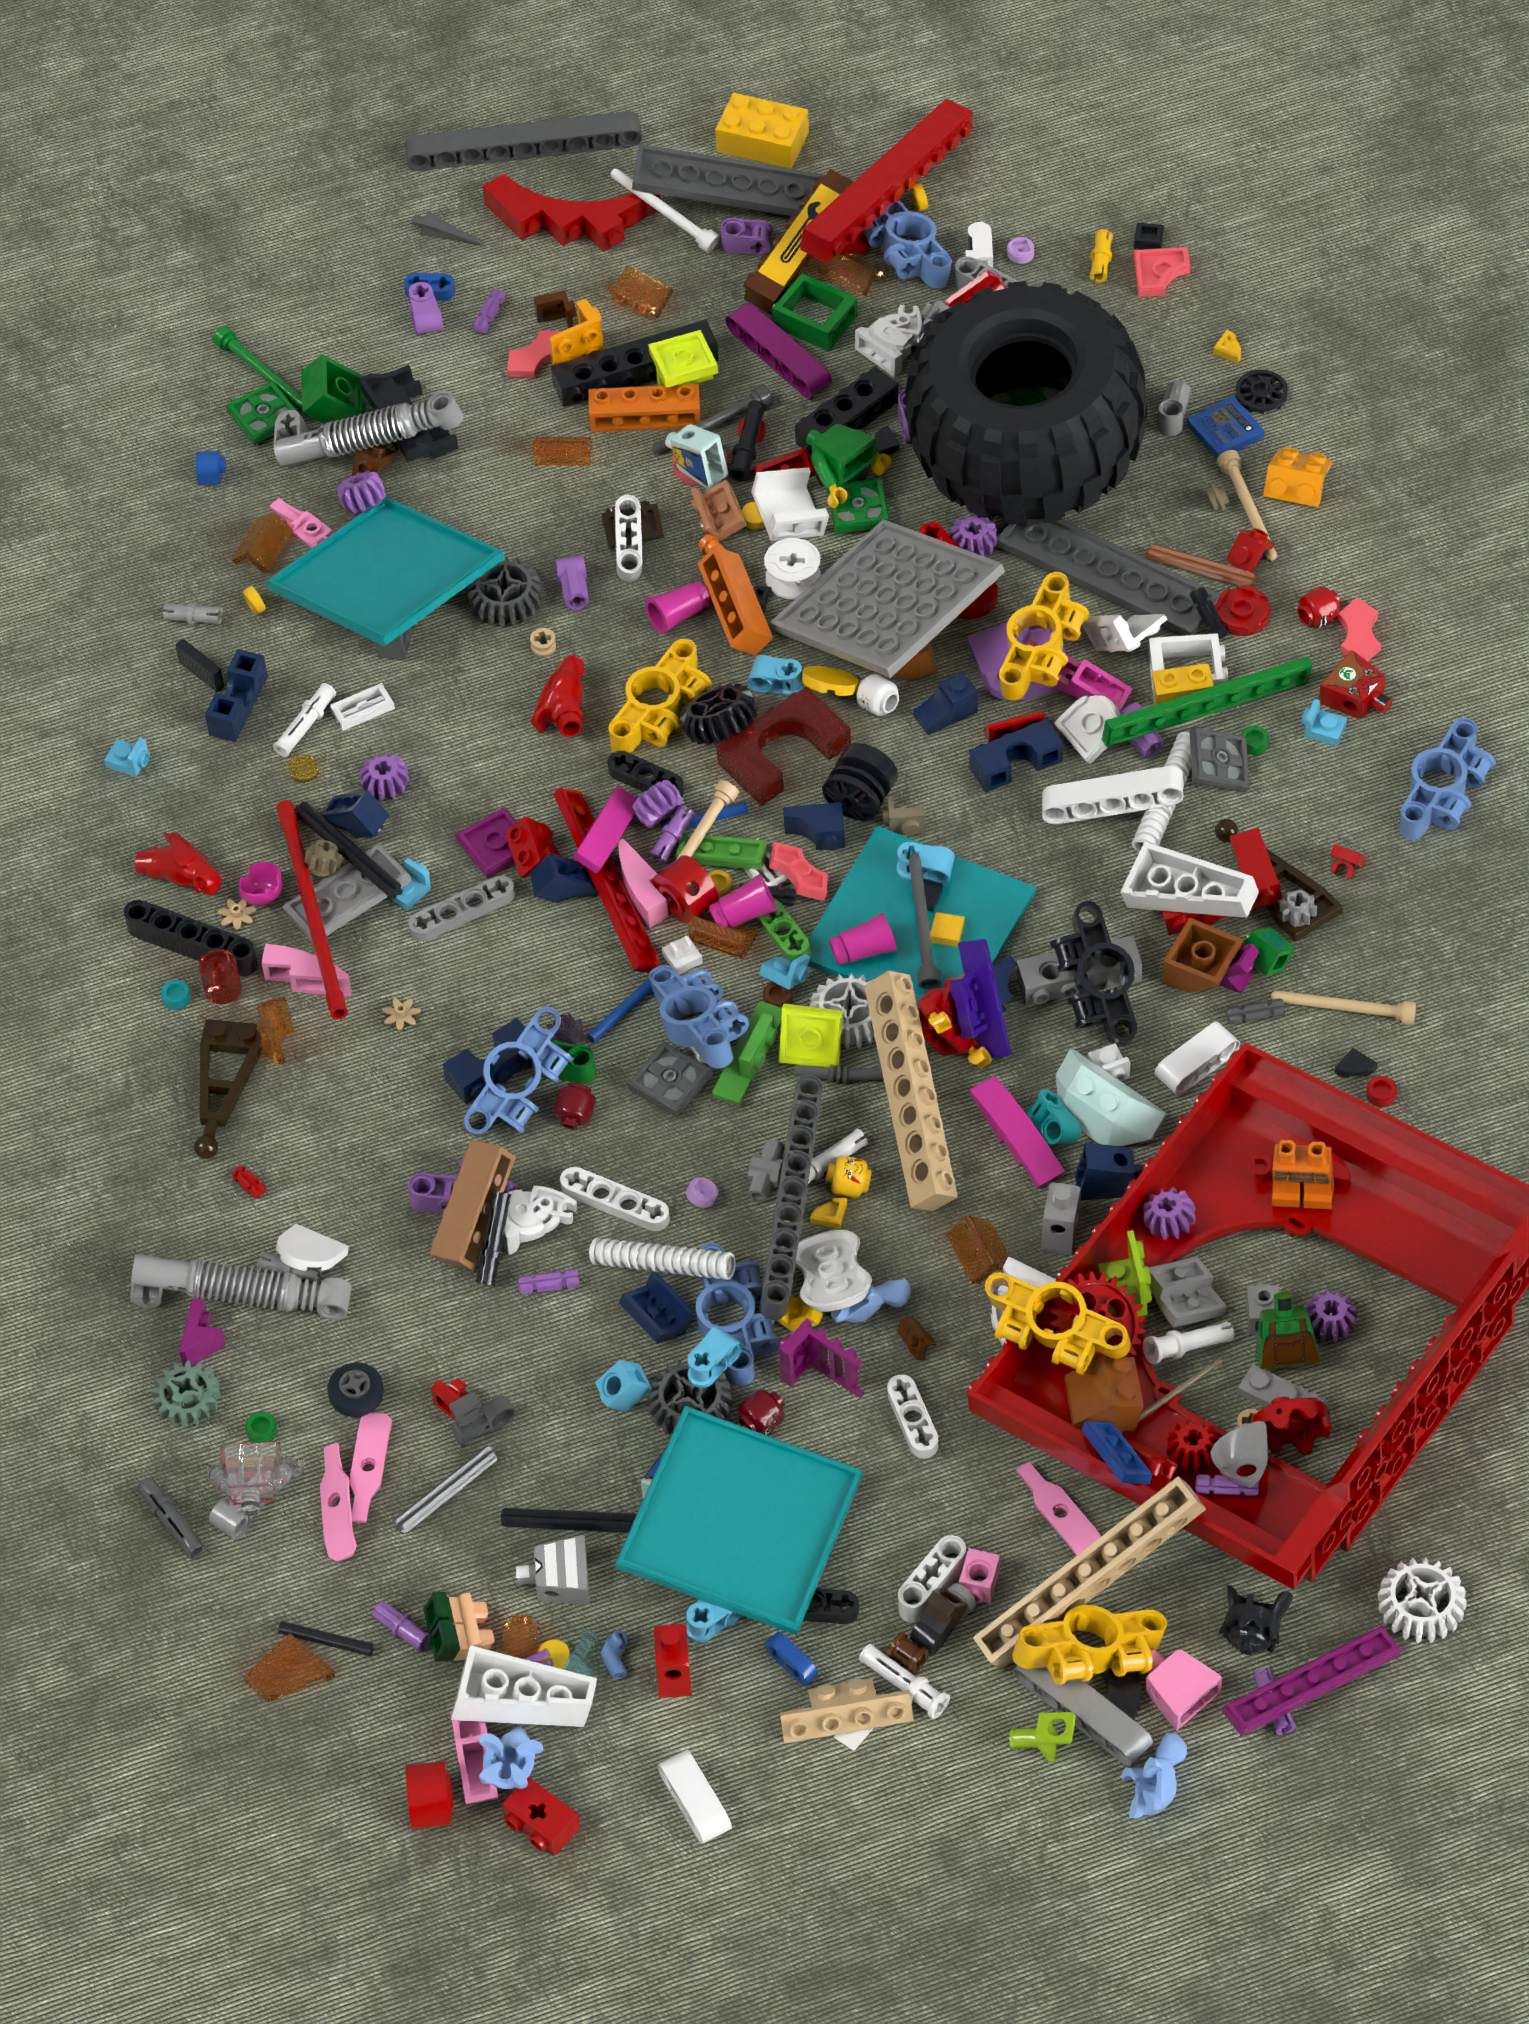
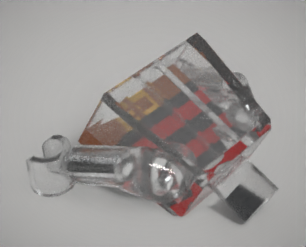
M280 1442L220 1445L222 1459L220 1463L212 1465L205 1463L208 1480L215 1485L220 1493L228 1494L230 1504L241 1505V1512L247 1516L257 1515L260 1512V1503H272L275 1501L277 1492L285 1487L291 1477H298L304 1474V1457L295 1460L290 1458V1456H285L284 1461Z

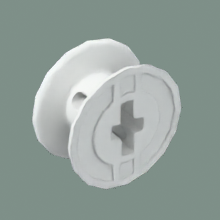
M786 538L777 541L769 547L764 556V565L767 569L766 584L768 587H772V592L778 597L796 599L821 576L819 569L820 554L817 548L809 541L799 538Z

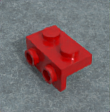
M524 816L505 832L520 877L526 878L529 876L530 872L549 853L560 856L552 839L553 833L545 823H539Z

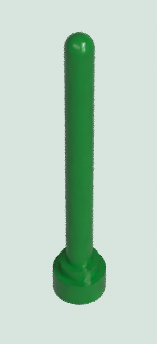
M224 325L216 330L212 338L214 344L222 350H231L269 383L274 381L283 394L297 407L302 409V396L237 342L236 333L232 329Z

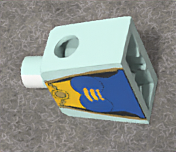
M690 424L680 432H671L666 437L665 445L672 449L676 467L704 488L711 489L728 475L720 435Z

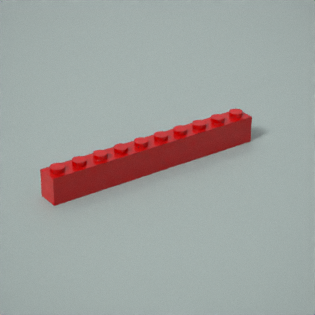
M946 98L803 228L800 250L825 263L830 262L836 255L839 256L850 242H854L864 229H868L879 215H884L892 203L898 202L904 192L912 189L917 180L922 176H926L930 168L936 163L939 164L950 150L953 151L964 137L967 138L973 129V123H971L973 111Z

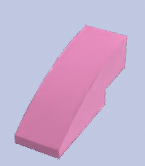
M622 838L618 841L623 883L639 917L650 929L668 917L667 899L653 885V878L657 873Z
M265 944L262 958L265 980L290 982L292 992L326 994L316 955L286 946ZM334 965L340 989L344 996H351L352 990L349 974Z
M452 1720L466 1805L499 1799L497 1787L492 1784H484L479 1779V1774L484 1770L483 1757L486 1751V1746L479 1744V1737L488 1734L486 1722Z

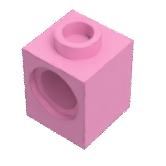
M968 1548L959 1584L965 1586L973 1594L976 1603L984 1602L991 1604L1000 1572V1555ZM981 1576L984 1577L985 1580L975 1581L972 1578Z

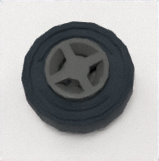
M354 1362L336 1369L331 1375L327 1386L329 1401L337 1412L350 1417H359L371 1413L380 1405L384 1395L382 1377L375 1368L366 1363Z

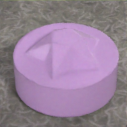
M1024 237L1014 238L1007 245V256L1014 263H1027L1034 257V244L1031 240Z
M698 1177L691 1180L686 1190V1196L695 1206L708 1208L714 1204L718 1196V1188L709 1179Z

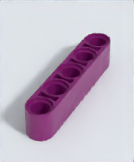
M747 302L725 317V323L729 331L805 398L810 399L832 384V377L828 370L753 304Z

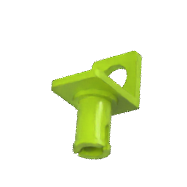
M1073 1712L1039 1713L1037 1728H1012L1010 1730V1746L1013 1747L1012 1749L1038 1748L1048 1762H1054L1057 1744H1070L1072 1742L1076 1716ZM1056 1721H1064L1066 1723L1065 1731L1058 1735L1057 1730L1052 1725Z

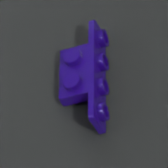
M987 940L962 941L958 943V949L964 972L950 980V993L955 1000L958 1027L961 1029L963 1039L974 1038L978 1035L980 1048L984 1047L989 1052L991 1058L1007 1057L1011 1054V1048Z

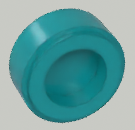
M171 980L164 984L161 989L162 1002L171 1010L183 1009L191 1001L190 987L182 980Z

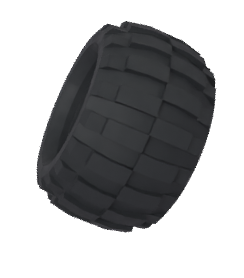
M1026 281L1009 282L1008 288L993 291L991 287L975 292L974 296L970 297V302L966 304L958 301L938 318V323H934L930 331L926 330L917 344L914 360H911L905 389L909 435L913 442V450L928 479L933 477L939 492L952 503L955 501L961 507L966 505L968 512L983 518L988 517L991 521L995 516H1001L1009 524L1027 525V519L1043 518L1044 523L1062 520V517H1065V512L1072 509L1078 513L1086 510L1100 501L1101 493L1107 495L1112 488L1115 489L1126 477L1130 460H1136L1145 433V421L1147 418L1145 372L1134 342L1130 340L1125 326L1114 314L1110 316L1104 308L1102 309L1100 303L1079 291L1070 295L1067 293V289L1062 288L1058 284L1044 282L1041 287L1028 286ZM1037 386L1061 390L1059 394L1049 400L1033 405L1013 406L989 399L1001 392L1020 387Z

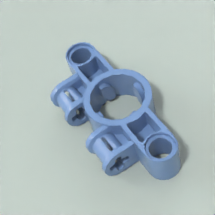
M898 201L892 203L884 215H879L868 229H864L861 234L867 237V242L871 247L882 246L884 261L887 265L895 268L896 274L900 279H908L919 275L929 287L940 289L948 285L952 259L935 240L936 225L927 216L909 211ZM899 236H912L920 240L910 241L899 238Z
M1460 718L1451 725L1438 748L1427 749L1418 754L1414 759L1410 776L1411 793L1401 808L1399 832L1406 839L1415 840L1421 838L1431 823L1448 830L1457 829L1463 812L1468 811L1471 806L1470 800L1464 795L1466 786L1481 788L1485 783L1487 772L1494 768L1496 764L1495 758L1489 752L1476 747L1478 728L1471 719ZM1442 770L1452 774L1456 779L1451 786L1437 788L1429 786L1421 778L1427 771Z
M661 965L654 968L649 973V979L655 1000L660 1006V1015L667 1038L675 1045L694 1047L704 1061L712 1068H723L729 1065L733 1060L730 1042L745 1034L749 1027L748 1018L738 1012V1007L732 1000L720 1001L723 989L718 983L712 981V976L706 969H696L681 977L669 965ZM693 1012H704L699 1017L691 1020H678L684 1015Z
M551 1007L539 1009L516 1042L502 1043L488 1054L483 1065L485 1087L463 1119V1125L468 1133L472 1135L484 1134L491 1127L495 1119L499 1118L523 1134L525 1131L524 1125L533 1112L537 1113L539 1111V1108L525 1097L535 1090L539 1084L541 1074L557 1084L559 1082L558 1076L567 1063H572L574 1060L571 1055L550 1041L561 1024V1017L555 1009ZM549 1013L554 1017L555 1025L552 1029L545 1030L540 1027L538 1018L541 1014ZM517 1049L519 1050L518 1054L524 1059H531L534 1066V1078L530 1077L524 1085L526 1090L519 1093H506L507 1089L498 1083L496 1085L493 1084L490 1077V1064L495 1065L500 1057L498 1053L501 1051ZM556 1058H559L558 1062L551 1070V1065L556 1060ZM522 1108H524V1111H523L522 1114L519 1116V1118L516 1120L515 1117L517 1116V1114L519 1113V1111H520ZM473 1113H480L485 1117L486 1125L483 1129L475 1130L470 1126L469 1117Z
M707 1243L699 1248L706 1251L713 1250L725 1253L723 1247L717 1243ZM755 1261L736 1263L735 1272L729 1280L700 1277L703 1290L696 1301L697 1326L703 1338L713 1327L717 1326L743 1344V1349L738 1359L725 1370L729 1382L739 1387L746 1386L753 1381L755 1377L754 1357L774 1352L781 1343L779 1337L774 1332L773 1325L775 1320L767 1319L761 1313L756 1314L755 1301L761 1299L763 1284L759 1278L760 1266ZM733 1302L743 1307L745 1318L737 1324L733 1323L729 1326L721 1327L709 1321L707 1311L716 1304ZM745 1365L743 1368H736L735 1366Z

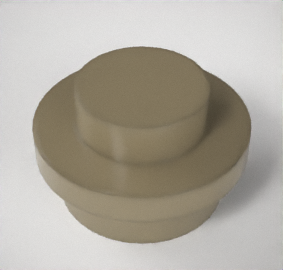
M1216 484L1211 486L1212 489L1206 491L1213 510L1216 512L1221 509L1223 512L1226 510L1225 504L1229 503L1224 488L1218 489Z

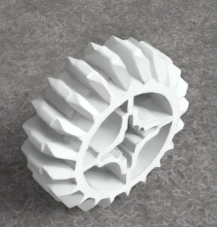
M852 973L845 979L839 974L837 981L828 978L826 986L819 985L817 993H813L809 1006L843 1011L841 1044H844L847 1050L851 1044H856L860 1049L864 1041L871 1045L873 1037H875L864 987L869 982H866L864 975L859 979H854ZM851 1006L852 1010H850V1016H847V1013H849V1007Z
M1427 1557L1423 1559L1422 1564H1417L1416 1560L1412 1558L1409 1566L1400 1561L1397 1565V1570L1390 1568L1387 1578H1383L1380 1586L1381 1589L1378 1591V1600L1380 1602L1378 1609L1381 1614H1384L1383 1621L1385 1624H1392L1393 1634L1402 1630L1405 1640L1410 1635L1416 1636L1417 1643L1422 1640V1637H1427L1430 1643L1435 1640V1634L1444 1639L1447 1636V1630L1454 1632L1457 1628V1622L1463 1620V1611L1466 1609L1467 1604L1465 1600L1466 1591L1464 1587L1460 1586L1461 1580L1459 1576L1452 1577L1451 1567L1441 1570L1440 1561H1437L1433 1566L1429 1565ZM1405 1587L1407 1589V1596L1404 1597V1601L1398 1603L1396 1595ZM1446 1597L1448 1606L1439 1613L1437 1605L1440 1604L1441 1599Z

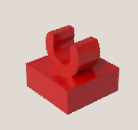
M1334 844L1330 855L1337 860L1332 863L1331 872L1336 874L1341 865H1346L1348 871L1345 877L1352 879L1355 874L1354 866L1362 869L1366 857Z
M459 1378L454 1379L449 1386L438 1380L431 1387L433 1404L456 1421L455 1415L449 1408V1404L468 1394L464 1390L467 1385Z

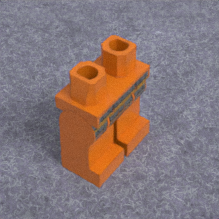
M1281 1140L1279 1144H1275L1272 1206L1300 1208L1302 1182H1304V1208L1332 1209L1334 1191L1332 1147H1326L1324 1142H1312L1308 1146L1296 1145L1292 1140Z

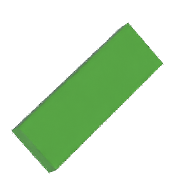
M683 833L684 838L679 843L675 855L676 859L692 834ZM705 835L691 858L701 865L761 870L768 844L766 840Z

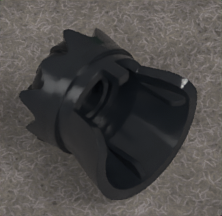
M1227 1585L1229 1611L1226 1613L1219 1634H1223L1228 1643L1235 1646L1236 1649H1240L1242 1654L1252 1655L1266 1649L1272 1653L1275 1644H1279L1280 1621L1287 1612L1293 1600V1595L1289 1591H1283L1277 1596L1274 1604L1259 1603L1254 1601V1595H1247V1598H1244L1237 1594L1236 1589L1231 1585Z

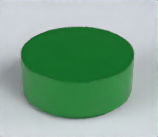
M1249 726L1241 732L1240 736L1246 737L1247 754L1259 755L1268 749L1269 734L1264 728Z
M267 1412L252 1414L245 1424L247 1437L255 1444L263 1445L270 1443L278 1433L276 1419Z

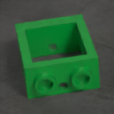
M801 273L795 282L789 284L782 298L777 299L772 306L773 322L784 332L829 352L858 317L857 298ZM803 296L834 309L823 325L792 311Z

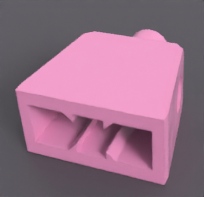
M1153 1649L1151 1650L1152 1670L1146 1677V1692L1177 1731L1221 1693L1222 1677L1183 1650H1176L1165 1659Z

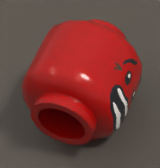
M1318 586L1300 597L1297 614L1303 624L1318 629L1338 617L1341 601L1334 590Z

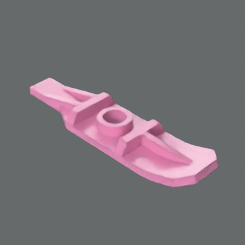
M280 498L269 505L271 510L286 520L289 531L311 548L335 532L310 512L299 511ZM310 528H317L314 531H308Z
M369 1413L362 1416L360 1420L349 1479L350 1487L354 1494L352 1522L367 1523L371 1499L381 1488L388 1441L393 1423L392 1419L384 1413ZM367 1464H372L375 1467L371 1471L363 1470V1467Z
M335 1442L323 1448L325 1473L320 1484L323 1535L328 1557L340 1562L353 1556L357 1544L352 1528L350 1481L342 1468L339 1444Z
M1030 1462L1016 1469V1472L1032 1491L1035 1507L1076 1556L1101 1537L1093 1524L1060 1486L1045 1481ZM1057 1511H1064L1067 1516L1059 1518L1055 1516V1513Z

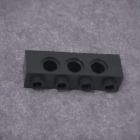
M876 366L868 372L862 373L857 380L849 386L842 388L834 397L820 404L815 411L797 422L795 425L796 444L801 448H805L807 453L812 456V446L806 443L807 435L811 430L816 429L824 433L835 424L862 430L898 403V383Z

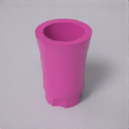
M695 581L666 593L646 598L645 609L653 627L659 633L665 634L680 622L708 607L711 604L710 595L706 586L700 581Z
M760 874L709 906L717 926L722 931L731 926L734 928L761 915L778 911L775 900Z
M883 912L862 924L840 932L838 936L828 940L837 965L848 962L851 964L868 957L897 951L891 928Z

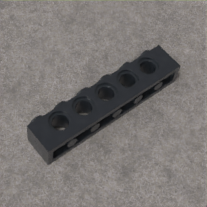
M703 320L552 365L553 386L563 407L589 400V389L633 387L657 380L656 366L649 353L648 344L701 330L716 362L719 361L718 344L707 320Z

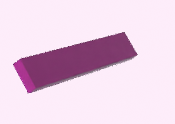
M1380 1626L1224 1705L1222 1712L1242 1737L1399 1657L1401 1649L1384 1627Z

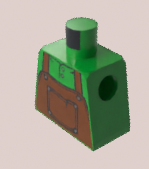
M1289 1292L1275 1294L1274 1309L1260 1311L1256 1359L1261 1370L1320 1362V1355L1309 1315L1304 1306H1293V1295Z

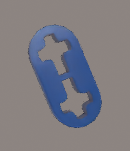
M412 273L404 279L405 295L408 298L410 286L417 282H425L431 285L436 301L449 300L456 293L454 279L449 274Z
M776 1632L765 1641V1647L769 1654L801 1685H808L818 1676V1671L812 1661L781 1632Z

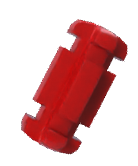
M238 1166L232 1172L233 1180L239 1181L238 1185L248 1194H253V1198H259L266 1191L265 1184L263 1182L259 1183L260 1179L250 1170H245V1166Z

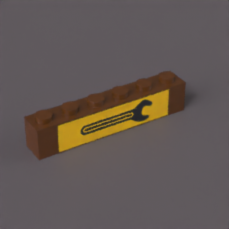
M829 169L824 177L822 175L819 176L814 184L812 195L804 197L799 206L800 211L797 216L792 214L785 226L787 230L783 235L778 234L771 246L773 248L769 255L765 253L761 257L757 265L759 269L755 274L750 273L743 285L746 288L744 300L772 315V306L777 299L782 298L789 284L796 281L813 258L812 255L800 250L803 228L844 192L853 181L832 169Z

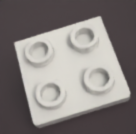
M1165 614L1133 615L1125 621L1121 615L1089 616L1082 626L1096 651H1109L1110 653L1115 651L1131 652L1141 645L1140 641L1146 636L1157 633L1160 630V625L1167 618Z

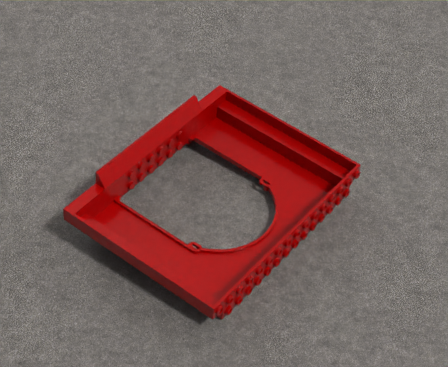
M1245 1042L1238 1051H1234L1230 1055L1227 1066L1223 1071L1217 1072L1214 1075L1208 1090L1205 1093L1199 1094L1189 1114H1184L1180 1118L1174 1133L1164 1138L1160 1150L1154 1158L1150 1157L1146 1161L1140 1176L1130 1181L1124 1196L1120 1201H1115L1112 1204L1105 1220L1102 1223L1096 1224L1087 1243L1077 1248L1073 1260L1068 1267H1063L1059 1271L1056 1282H1065L1069 1278L1073 1280V1277L1079 1273L1085 1277V1274L1093 1271L1096 1278L1099 1275L1098 1264L1129 1259L1127 1231L1131 1230L1134 1231L1136 1241H1142L1145 1259H1143L1144 1266L1149 1268L1179 1261L1197 1247L1231 1233L1252 1229L1277 1228L1285 1229L1286 1234L1293 1238L1296 1235L1305 1236L1313 1229V1232L1459 1307L1454 1314L1450 1313L1446 1317L1440 1334L1437 1337L1433 1336L1429 1340L1423 1357L1420 1360L1416 1359L1412 1363L1406 1380L1403 1383L1399 1382L1395 1386L1389 1403L1386 1406L1382 1405L1378 1409L1372 1426L1369 1429L1365 1428L1361 1432L1357 1440V1446L1329 1484L1325 1485L1270 1454H1268L1266 1470L1259 1480V1493L1257 1496H1245L1244 1492H1240V1496L1216 1495L1214 1491H1209V1494L1196 1493L1197 1475H1210V1478H1215V1475L1223 1476L1214 1463L1211 1469L1202 1466L1199 1474H1197L1194 1468H1190L1184 1473L1182 1465H1180L1173 1472L1171 1479L1158 1473L1157 1476L1152 1475L1150 1484L1121 1483L1082 1433V1429L1072 1425L1064 1377L1075 1369L1062 1363L1058 1365L1052 1363L1055 1349L1042 1345L1035 1337H1033L1026 1350L1020 1349L1019 1344L1006 1339L999 1354L996 1357H991L987 1362L981 1377L971 1382L966 1395L968 1397L969 1411L1139 1505L1145 1503L1179 1476L1191 1487L1206 1507L1204 1512L1182 1529L1294 1590L1303 1578L1312 1583L1339 1546L1346 1552L1349 1550L1515 1323V1305L1529 1288V1185ZM1281 1140L1324 1142L1326 1147H1332V1152L1346 1164L1351 1173L1350 1181L1342 1183L1334 1180L1332 1209L1304 1208V1182H1302L1300 1208L1272 1206L1273 1176L1265 1180L1255 1179V1170L1266 1168L1263 1164H1255V1155L1265 1154L1269 1157L1274 1156L1275 1144H1279ZM1172 1187L1178 1193L1185 1190L1189 1199L1195 1205V1224L1189 1225V1233L1180 1232L1178 1239L1173 1235H1170L1166 1241L1161 1235L1154 1237L1150 1229H1147V1226L1144 1224L1143 1204L1149 1202L1150 1194L1159 1195L1160 1188L1165 1192H1169ZM1048 1301L1044 1303L1043 1310L1039 1314L1037 1313L1035 1319L1037 1327L1042 1330L1046 1329L1045 1326L1053 1322V1319L1045 1315L1047 1311L1054 1309ZM1144 1321L1138 1324V1327L1143 1328ZM1143 1335L1137 1337L1142 1342L1144 1341ZM1109 1338L1107 1344L1113 1346V1342ZM1142 1345L1134 1348L1137 1352L1134 1358L1144 1406L1143 1410H1145L1176 1387L1160 1382L1144 1355ZM1179 1393L1173 1399H1170L1140 1420L1135 1431H1124L1121 1434L1124 1438L1145 1444L1168 1457L1166 1452V1445H1168L1167 1436L1170 1431H1175L1176 1423L1185 1426L1188 1418H1190L1193 1424H1197L1203 1418L1178 1405L1181 1401V1393ZM1203 1419L1205 1427L1214 1426L1216 1435H1219V1438L1228 1433L1224 1429ZM1250 1464L1243 1465L1238 1468L1236 1473L1239 1476L1247 1477L1254 1474L1257 1468Z

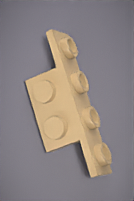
M872 1678L865 1680L854 1679L848 1683L837 1685L825 1684L814 1689H808L811 1707L780 1712L784 1744L914 1721L910 1691L905 1690L876 1695Z

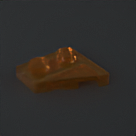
M289 1634L244 1676V1681L263 1699L270 1702L283 1697L286 1693L304 1690L307 1688L306 1684L323 1678H325V1681L332 1680L335 1674L332 1668L294 1636Z

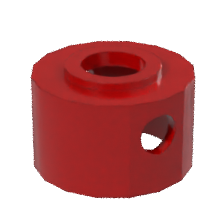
M687 855L680 856L653 878L654 887L667 899L668 911L683 923L690 924L707 911L710 905L718 901V892L709 874L696 860ZM690 882H694L695 884H697L698 891L692 886ZM668 893L673 897L675 902H672V900L668 896Z
M446 1760L406 1764V1787L412 1831L439 1826H452L454 1801L451 1775L447 1771Z

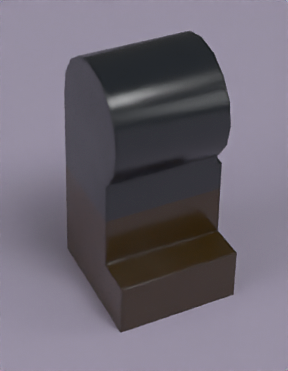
M947 1589L932 1591L927 1600L929 1604L924 1610L921 1620L915 1625L910 1635V1640L921 1648L926 1647L931 1655L935 1654L943 1646L969 1606Z

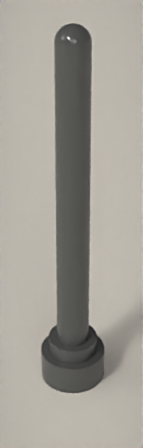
M762 384L753 389V392L749 394V398L694 424V426L709 430L747 411L748 404L752 400L761 401L759 408L762 403L768 407L773 404L772 395L769 389ZM666 438L652 446L653 453L660 454L670 449L665 445Z
M914 854L909 858L922 964L917 972V980L920 988L933 989L942 984L941 971L933 963L921 858Z

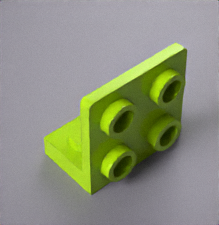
M1131 1230L1127 1231L1129 1259L1098 1264L1099 1274L1105 1272L1107 1282L1116 1276L1117 1287L1127 1284L1128 1287L1125 1291L1127 1296L1136 1293V1297L1132 1301L1133 1305L1143 1306L1136 1312L1137 1316H1147V1303L1152 1302L1149 1286L1151 1278L1148 1266H1144L1143 1259H1145L1142 1241H1136L1134 1231ZM1108 1305L1109 1313L1116 1317L1115 1309Z

